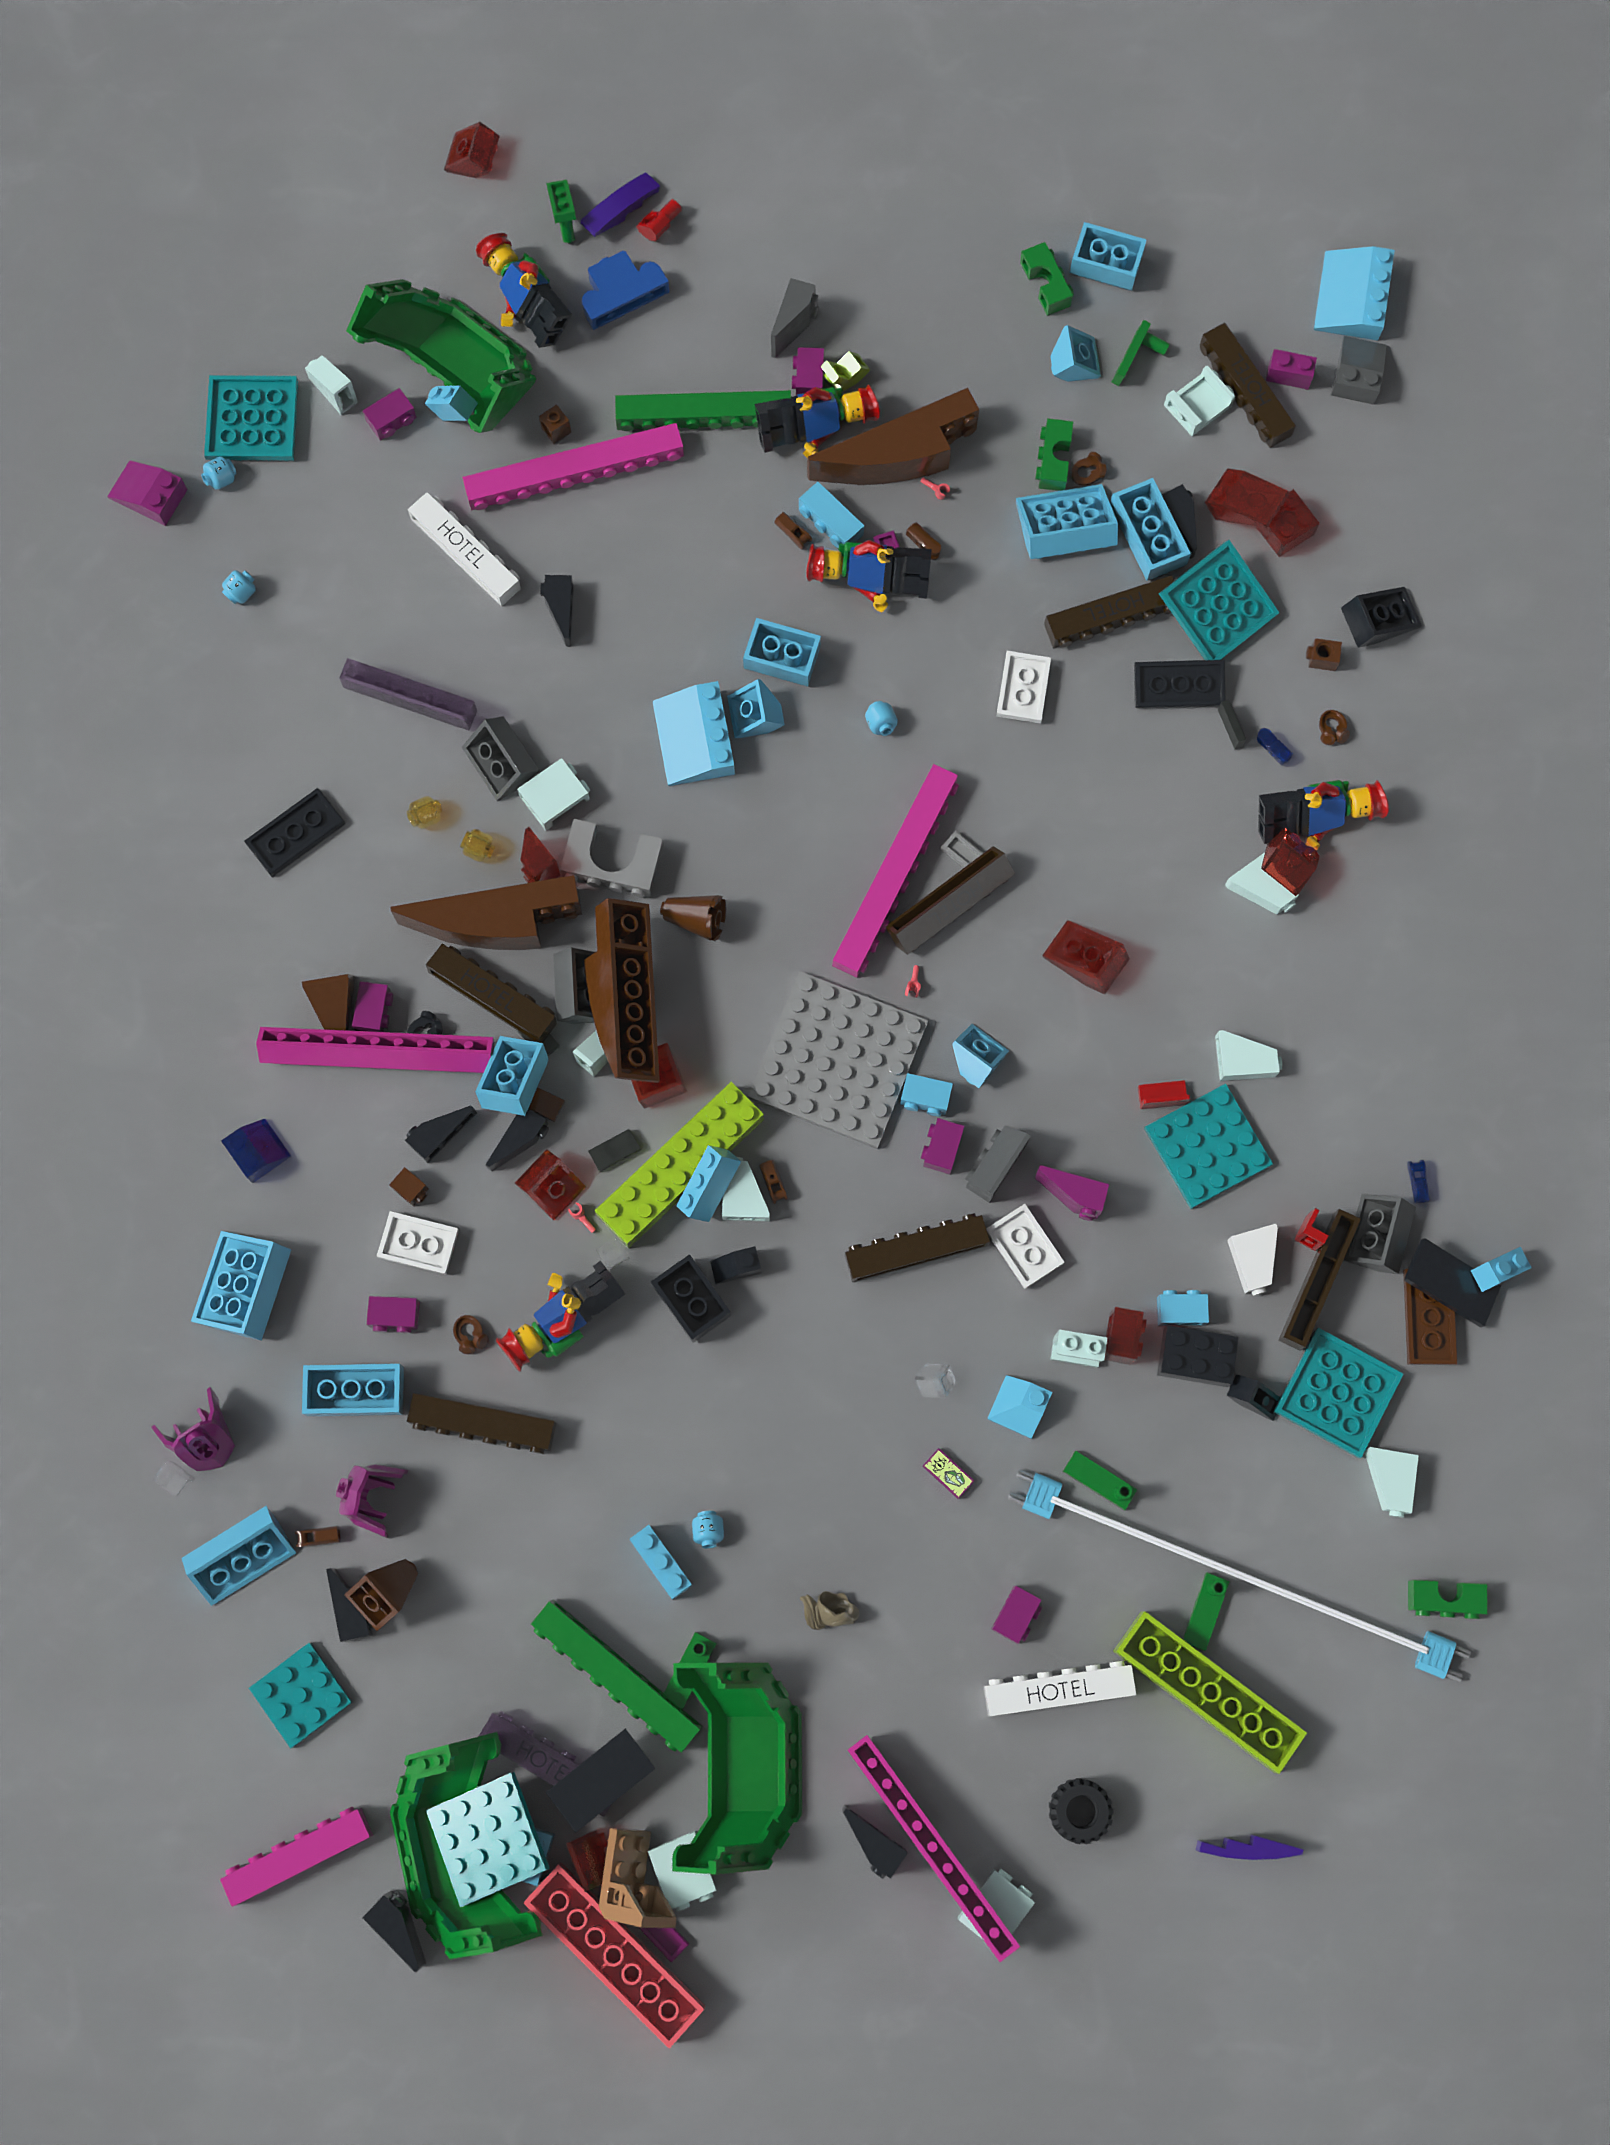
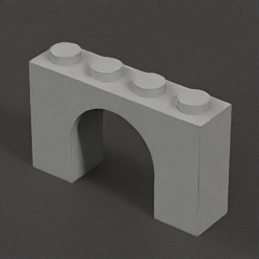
M574 819L560 868L562 877L574 875L576 882L578 880L584 881L592 887L598 888L601 885L609 887L611 891L618 893L628 891L636 897H651L664 847L663 839L640 834L636 853L630 865L620 871L608 872L597 867L591 858L598 832L596 823Z

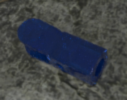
M1268 728L1259 730L1257 742L1264 749L1268 750V753L1281 766L1286 764L1293 757V753Z
M1420 1160L1417 1163L1408 1161L1407 1169L1414 1203L1429 1202L1430 1195L1425 1161ZM1415 1172H1420L1421 1177L1415 1178Z

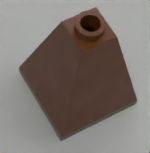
M344 974L301 982L324 1030L348 1031L355 983L354 975Z
M407 1559L368 1572L344 1595L373 1628L378 1631L402 1609L418 1576L417 1568L413 1562L407 1561Z

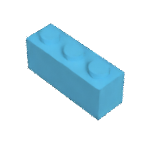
M819 482L815 483L799 498L800 513L806 519L810 518L820 533H825L829 536L831 543L836 548H839L840 543L857 542L864 535V525Z
M708 1145L676 1206L689 1218L709 1222L741 1161L729 1150Z
M650 1525L629 1539L672 1600L693 1586Z

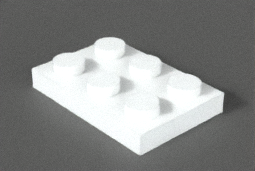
M1012 651L1006 652L997 717L1041 723L1051 662L1050 657Z
M1023 1204L986 1228L988 1236L1024 1289L1065 1263L1026 1204Z
M390 1211L377 1257L446 1275L459 1229Z

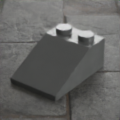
M790 278L771 333V357L776 358L809 327L811 319L816 318L818 306L816 305L819 296L816 294V285Z
M1344 336L1331 396L1374 405L1381 388L1387 345Z

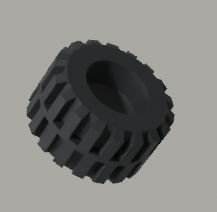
M1082 1778L1070 1779L1066 1783L1060 1784L1056 1792H1053L1052 1800L1048 1806L1050 1808L1049 1819H1051L1054 1829L1063 1838L1075 1844H1091L1092 1841L1100 1840V1837L1108 1832L1109 1825H1112L1113 1820H1111V1817L1114 1815V1810L1111 1807L1112 1801L1108 1797L1107 1792L1095 1782ZM1076 1796L1089 1798L1095 1807L1092 1821L1085 1826L1072 1824L1066 1814L1069 1802Z

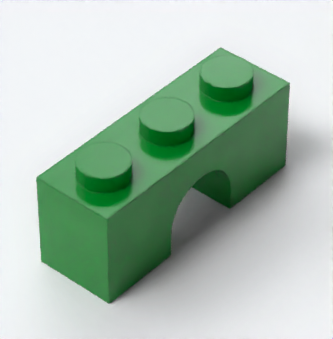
M1046 242L1023 250L1021 252L1020 264L1029 280L1042 277L1049 282L1040 287L1038 296L1046 315L1049 316L1071 307L1074 292L1071 285H1067L1064 279V271L1061 266L1058 267L1053 250L1048 248Z
M1047 418L1046 427H1041L1040 440H1044L1043 447L1039 446L1037 460H1041V467L1037 466L1035 480H1039L1038 489L1065 490L1069 462L1058 460L1053 454L1057 451L1069 452L1074 421Z
M1409 1580L1408 1610L1415 1611L1416 1616H1431V1612H1440V1617L1455 1618V1613L1464 1614L1466 1619H1479V1615L1487 1614V1584L1457 1583L1456 1596L1452 1601L1448 1602L1442 1599L1439 1594L1438 1581Z

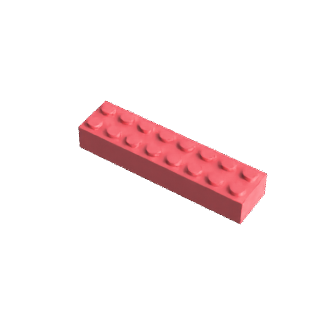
M560 1862L523 1903L670 2049L703 2012L705 2004L623 1923L604 1919L599 1908L600 1900Z

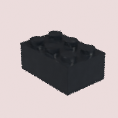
M690 1254L651 1281L652 1287L692 1343L732 1316L729 1308Z
M1167 1325L1163 1329L1157 1376L1229 1387L1233 1385L1239 1337Z

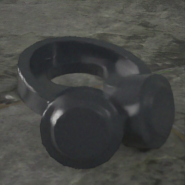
M422 1011L420 1018L411 1023L407 1033L414 1034L417 1028L432 1024L427 1034L442 1035L443 1027L440 1020L436 1019V1015L430 1011Z

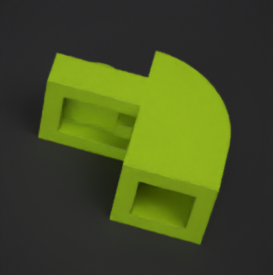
M848 351L837 363L826 361L821 366L828 382L835 388H842L843 391L857 384L871 371L860 355Z

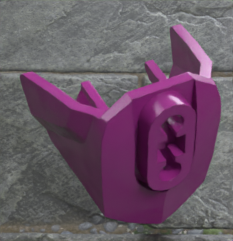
M211 1387L207 1389L210 1414L206 1410L196 1409L202 1422H198L183 1433H181L177 1424H174V1431L177 1435L176 1440L164 1435L155 1424L151 1426L164 1446L174 1451L180 1460L196 1471L223 1467L235 1447L219 1407V1398Z
M374 1464L365 1467L355 1465L351 1469L348 1479L341 1478L337 1486L336 1497L341 1498L339 1513L348 1517L353 1524L388 1538L386 1526L364 1516L368 1515L383 1519L387 1514L374 1510L367 1501V1495L369 1490L380 1486L393 1490L395 1488L394 1482L373 1476L402 1478L404 1474L408 1473V1470Z

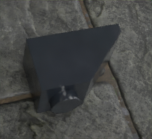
M756 1246L737 1250L710 1261L716 1285L762 1273Z
M1236 1374L1233 1385L1230 1386L1227 1396L1237 1404L1274 1421L1276 1417L1274 1410L1281 1398L1261 1382Z

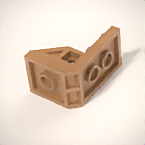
M610 1828L599 1908L604 1919L643 1928H676L677 1917L659 1886L644 1883L651 1831Z

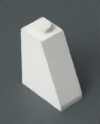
M1277 1224L1234 1235L1227 1240L1245 1294L1252 1292V1295L1256 1296L1267 1292L1266 1288L1272 1284Z

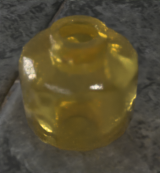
M423 796L411 802L406 813L413 827L417 826L419 829H426L440 821L442 807L438 800H433L430 796Z
M473 829L471 832L467 831L460 845L463 848V855L477 862L484 861L486 857L490 859L496 846L492 845L493 838L491 835L478 829Z

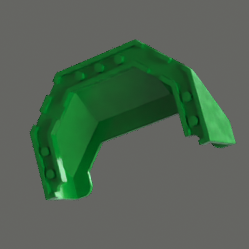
M404 279L367 284L346 332L352 335L353 339L358 343L378 342L403 351L410 356L413 362L425 367L430 375L442 380L445 386H461L478 403L473 410L474 415H470L468 419L470 428L473 431L483 433L493 430L535 384L537 379L535 375L531 374L532 366L530 361L525 358L527 355L526 350L460 300L452 297L450 301L439 297V292L425 287L422 290L411 287V282Z
M768 1662L673 1663V1679L676 1686L681 1689L691 1688L708 1713V1817L690 1844H680L674 1849L672 1872L717 1875L769 1870L773 1863V1855L777 1849H782L790 1836L788 1831L792 1824L798 1822L802 1816V1712L798 1706H793L788 1698L790 1694L782 1682L775 1679L771 1673L773 1669Z
M497 1732L406 1755L404 1762L407 1767L405 1775L400 1776L396 1789L398 1799L395 1804H392L390 1810L411 1913L416 1919L421 1918L426 1924L425 1930L435 1942L440 1941L446 1948L445 1954L449 1959L492 1953L543 1936L539 1917L532 1911L521 1912L503 1890L460 1907L426 1812L430 1808L481 1786L488 1760L496 1759L500 1754L501 1742Z

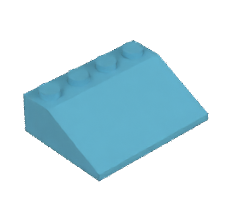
M1372 246L1326 251L1314 330L1378 341L1384 328L1395 250Z
M1102 484L1016 498L1024 541L1030 559L1106 548L1118 544V522Z
M718 681L694 685L653 701L668 786L735 775L734 761Z
M221 1231L191 1322L262 1341L291 1249L275 1242Z

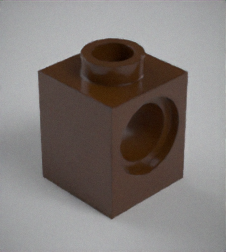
M557 404L539 415L541 429L553 444L572 433L569 419Z
M1315 638L1312 645L1308 646L1306 651V659H1309L1308 668L1335 671L1340 663L1342 642ZM1318 652L1326 653L1327 657L1320 656Z
M405 1167L389 1184L396 1193L413 1207L416 1203L421 1204L428 1195L427 1191L429 1188Z

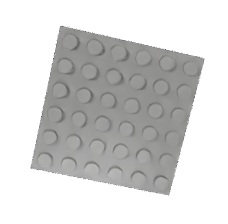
M799 971L748 1094V1099L878 1149L927 1027L928 1020Z

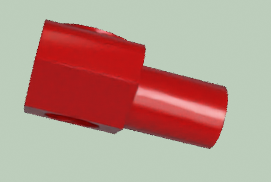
M671 199L659 212L651 211L636 226L639 233L650 241H657L670 228V222L682 211V207L676 200Z

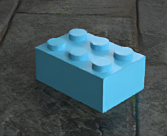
M1084 222L1073 255L1070 273L1132 291L1147 239Z
M756 618L743 657L744 669L808 687L821 647V636Z
M504 1036L499 1037L475 1091L481 1108L526 1115L549 1061L543 1043Z

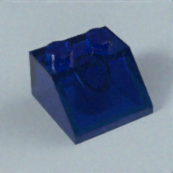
M266 1119L242 1126L221 1140L246 1178L252 1183L291 1157V1154Z

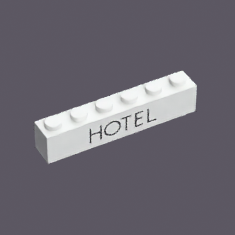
M428 492L425 493L408 509L411 520L500 606H503L521 590L520 577L514 570L511 569L509 571L498 555L493 556L485 542L474 538L472 530L466 525L463 527L458 522V517L452 511L447 512L443 508L444 504L438 497H432Z
M1124 1661L1111 1662L1110 1668L1101 1669L1100 1664L1085 1666L1086 1671L1076 1672V1668L1062 1669V1675L1052 1676V1671L1037 1673L1038 1678L1028 1679V1675L1014 1676L1013 1682L1004 1683L1003 1678L989 1680V1685L984 1686L988 1716L1136 1695L1132 1666L1125 1665Z

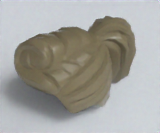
M824 1591L818 1596L817 1602L809 1595L800 1597L804 1604V1616L807 1625L815 1630H821L827 1625L836 1627L854 1624L860 1614L859 1609L848 1601L845 1593L834 1594Z

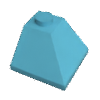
M1069 325L1065 326L1051 354L1053 375L1067 382L1101 377L1095 337Z
M757 679L727 696L735 738L768 734L785 725L780 702L762 680Z
M971 1024L952 1044L960 1075L978 1088L987 1081L1009 1052L1008 1049L974 1024Z
M1006 1375L987 1419L1031 1439L1043 1416L1052 1392L1031 1382Z

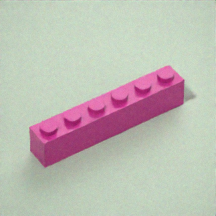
M352 1806L339 1813L341 1818L333 1822L331 1818H328L316 1824L317 1830L309 1833L307 1829L296 1834L294 1842L286 1845L285 1841L271 1847L272 1853L263 1856L261 1852L248 1859L250 1864L242 1868L237 1864L225 1870L226 1876L220 1878V1881L231 1907L374 1836L362 1808L354 1810Z

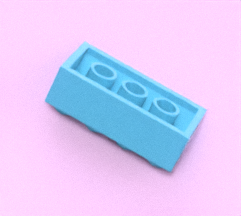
M264 1506L181 1559L186 1575L212 1606L296 1554V1551L278 1520L269 1508Z

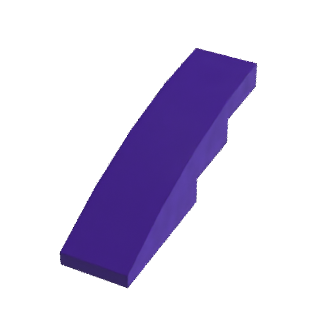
M645 172L609 195L584 216L580 224L596 237L624 222L628 213L642 207L643 200L659 192L660 185Z
M1250 1834L1248 1844L1224 1837L1222 1847L1199 1840L1196 1846V1851L1224 1858L1245 1860L1281 1859L1303 1855V1849Z

